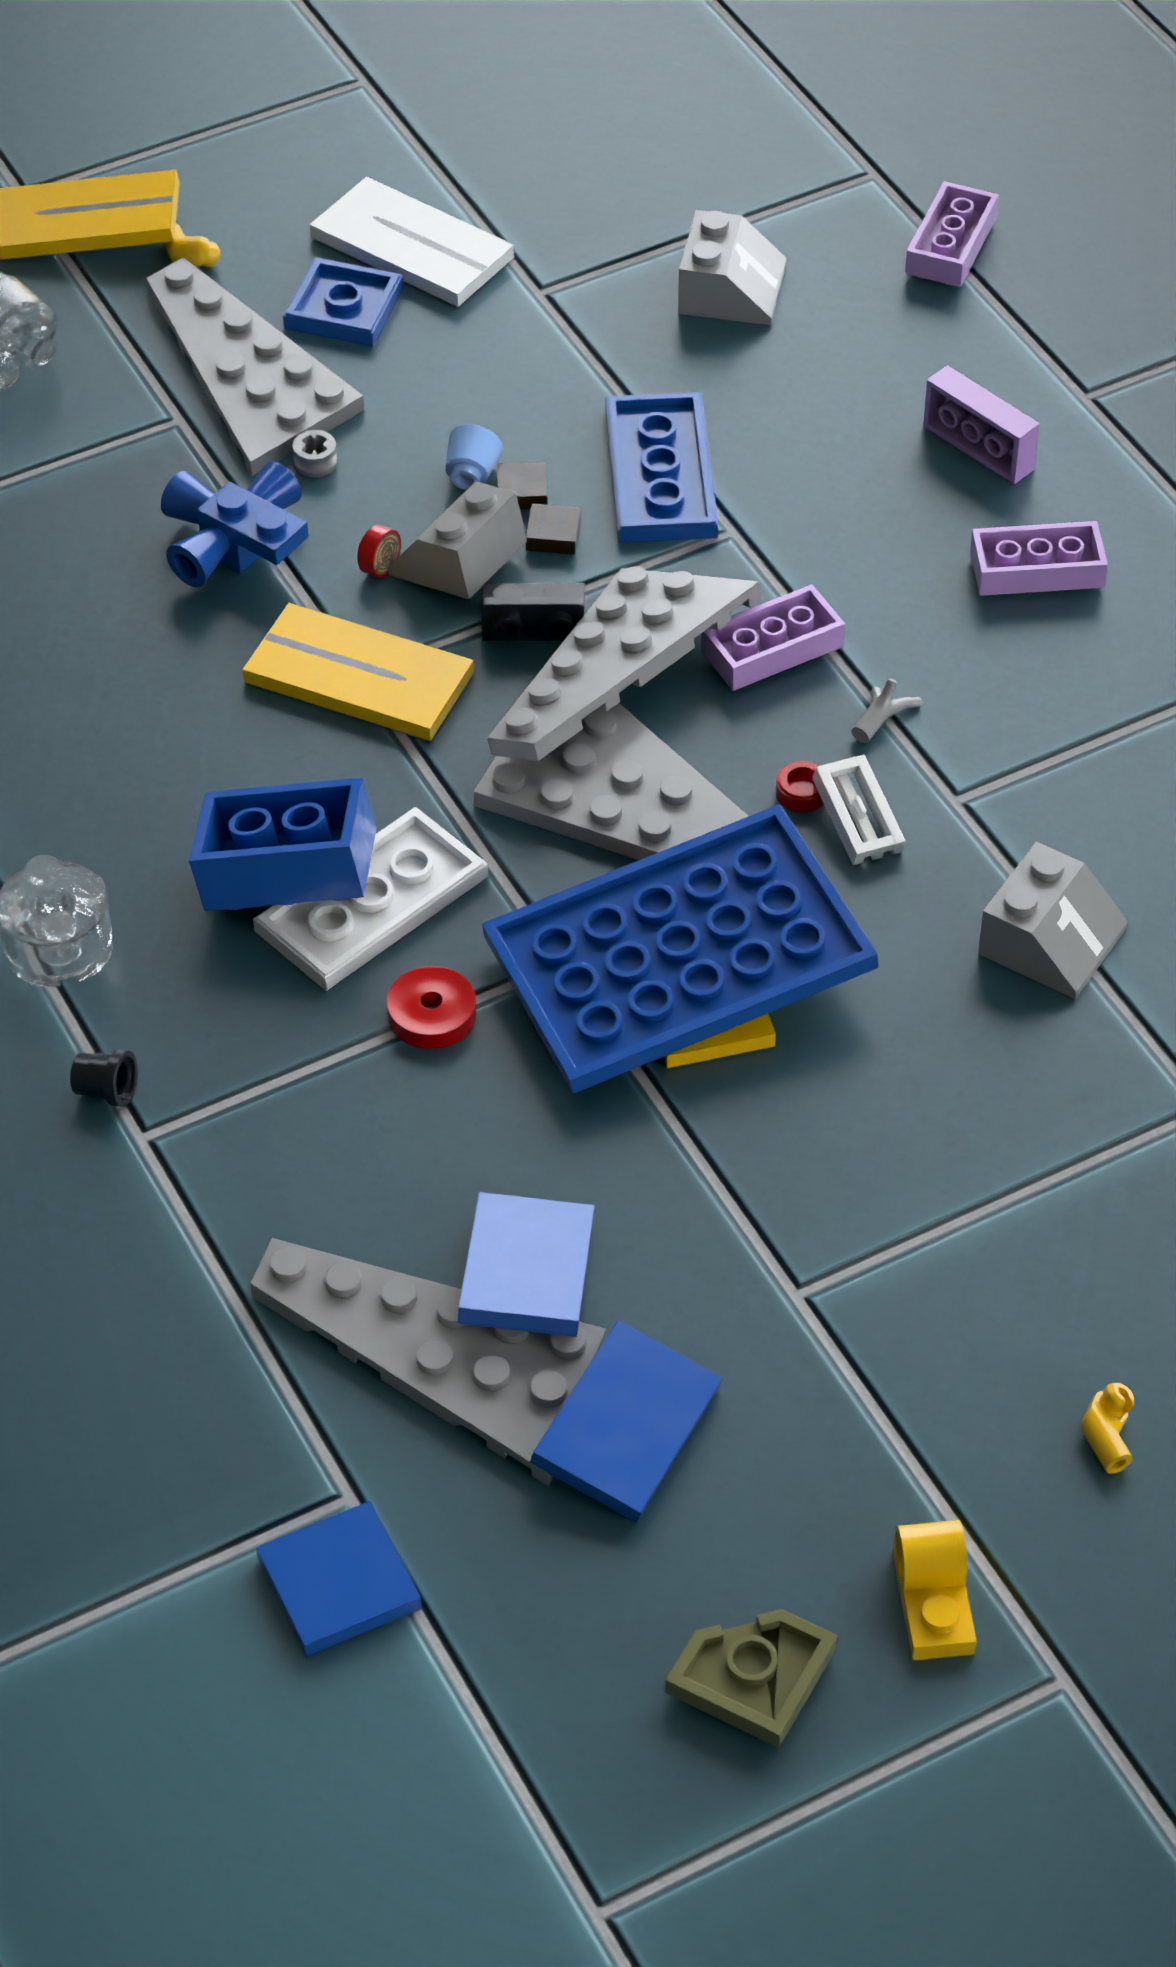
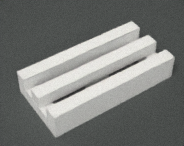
M865 754L817 766L812 779L852 864L863 863L864 858L871 856L872 860L882 858L886 851H890L892 855L902 853L906 840ZM853 772L883 835L882 838H877L867 817L866 808L860 796L857 795L848 773ZM833 777H834V780H835V782H836V784H837V786H838V788H839V790H840V792H841V794H842V797H843V799H844V801H845V803H846V805H847V807H848V809H849V811H850V814H851V816H852V818H853V820H854V822H855V824H856V826H857V828H858V831H859V833H860V835H861V837H862L864 843L862 842V840H861V838H860V836H859V834H858V832H857V830H856V828H855V825H854V823H853V821H852V819H851V817H850V815H849V813H848V811H847V808H846V806H845V804H844V802H843V800H842V798H841V796H840V794H839V791H838V789H837V787H836V785H835V783H834V781H833V779H832Z

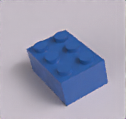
M363 777L205 792L189 857V864L204 911L239 910L248 907L270 905L288 906L304 902L344 901L350 898L364 897L377 827Z

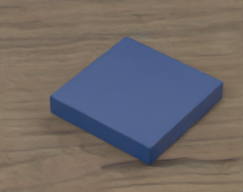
M314 257L283 315L284 329L374 346L404 288L403 275Z
M371 1501L256 1547L260 1565L306 1657L422 1609L421 1596Z

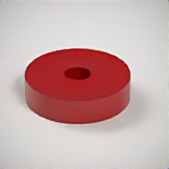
M425 966L410 970L400 976L390 987L387 995L388 1022L395 1035L409 1045L425 1049H437L453 1045L462 1040L475 1024L477 1012L474 988L467 978L449 968ZM437 1006V1008L429 1009L426 1007Z

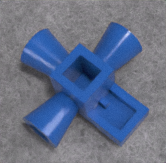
M270 461L263 466L247 490L229 481L215 494L189 471H180L175 474L163 491L161 511L167 517L199 525L197 533L173 544L167 549V561L177 577L189 586L202 587L219 563L240 574L259 557L278 565L309 537L308 523L284 510L299 502L302 496L300 484L293 473L284 465Z

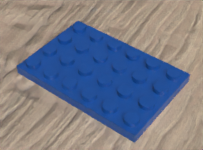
M781 804L482 923L486 942L572 1094L879 968L878 953Z

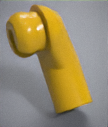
M178 224L175 225L174 241L163 243L173 263L184 257L195 267L203 265L210 268L218 262L220 257V250L216 243L209 242L207 238L201 236L185 237Z
M1120 1383L1108 1384L1104 1391L1097 1392L1081 1422L1085 1438L1105 1471L1109 1474L1122 1471L1133 1460V1456L1119 1434L1128 1418V1412L1134 1406V1396L1129 1388Z

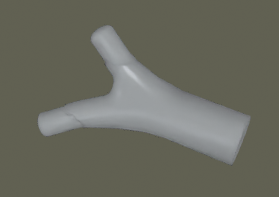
M889 678L882 692L879 687H874L871 690L872 703L852 728V735L862 743L869 742L888 718L906 708L921 707V698L904 697L891 700L897 681Z

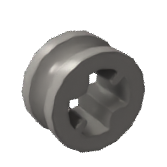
M309 430L299 434L294 439L292 444L294 466L301 475L312 478L324 477L336 469L338 463L336 454L337 444L335 438L330 433L323 430Z

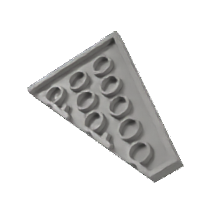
M620 703L608 711L597 708L581 720L583 727L581 731L539 761L496 756L473 791L474 806L636 860H641L748 817L744 811Z

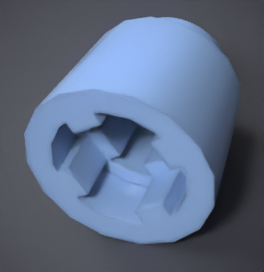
M466 424L454 428L449 435L445 464L446 473L451 482L458 488L465 490L475 481L485 484L503 450L502 442L497 435L482 426Z

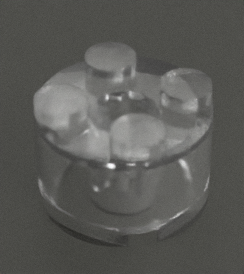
M0 271V388L7 389L17 381L21 371L34 363L38 365L45 364L55 354L57 344L53 337L56 330V315L54 310L19 279L12 274L5 276Z
M38 855L28 861L26 868L18 871L5 882L0 890V933L8 963L17 976L35 985L54 987L61 986L60 980L75 976H78V982L88 979L103 968L112 954L113 931L105 882L100 876L82 865L58 861L51 855Z

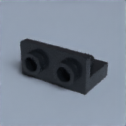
M491 583L483 585V599L481 600L482 641H564L585 615V583Z

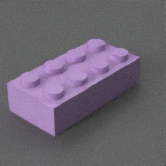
M944 181L907 249L905 274L961 287L997 218L999 195Z
M948 365L927 379L924 427L1013 484H1016L1035 470L1040 423Z
M1097 521L972 529L970 555L979 596L1105 588L1108 563Z
M809 585L731 616V622L719 631L712 628L706 629L701 633V652L731 690L734 691L844 647L845 623L813 585Z

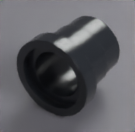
M118 1049L112 1054L79 1053L72 1063L70 1084L72 1091L76 1095L106 1099L107 1103L111 1106L126 1107L133 1099L136 1091L138 1064L134 1053L131 1051Z

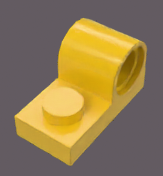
M960 1520L896 1526L892 1553L912 1661L975 1655L977 1641L966 1589L967 1551Z

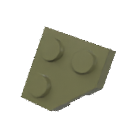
M783 1609L758 1614L756 1622L722 1630L720 1624L696 1630L665 1679V1693L779 1748L835 1653L838 1635Z

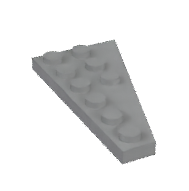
M184 257L146 278L150 297L166 325L170 326L176 335L178 347L184 356L187 355L196 379L218 418H222L226 424L232 443L236 449H240L244 456L245 466L251 477L259 473L267 462H277L293 453L292 444L299 434L309 430L328 432L364 411V397L361 393Z
M642 567L621 568L487 737L491 755L533 761L541 760L583 729L581 720L597 708L604 711L610 710L620 702L619 692L632 683L638 687L643 686L695 648V637L708 628L719 631L731 622L730 612L742 603L744 606L752 607L762 599L760 582L692 575L686 571L669 573L649 571Z
M275 1238L271 1239L250 1283L254 1299L304 1331L314 1330L335 1343L340 1354L354 1363L360 1359L380 1372L381 1380L454 1427L463 1425L486 1440L487 1448L504 1459L508 1455L515 1458L531 1469V1476L549 1487L553 1475L531 1464L530 1459L533 1451L606 1339L605 1328L579 1322L577 1337L460 1324L457 1322L462 1289Z

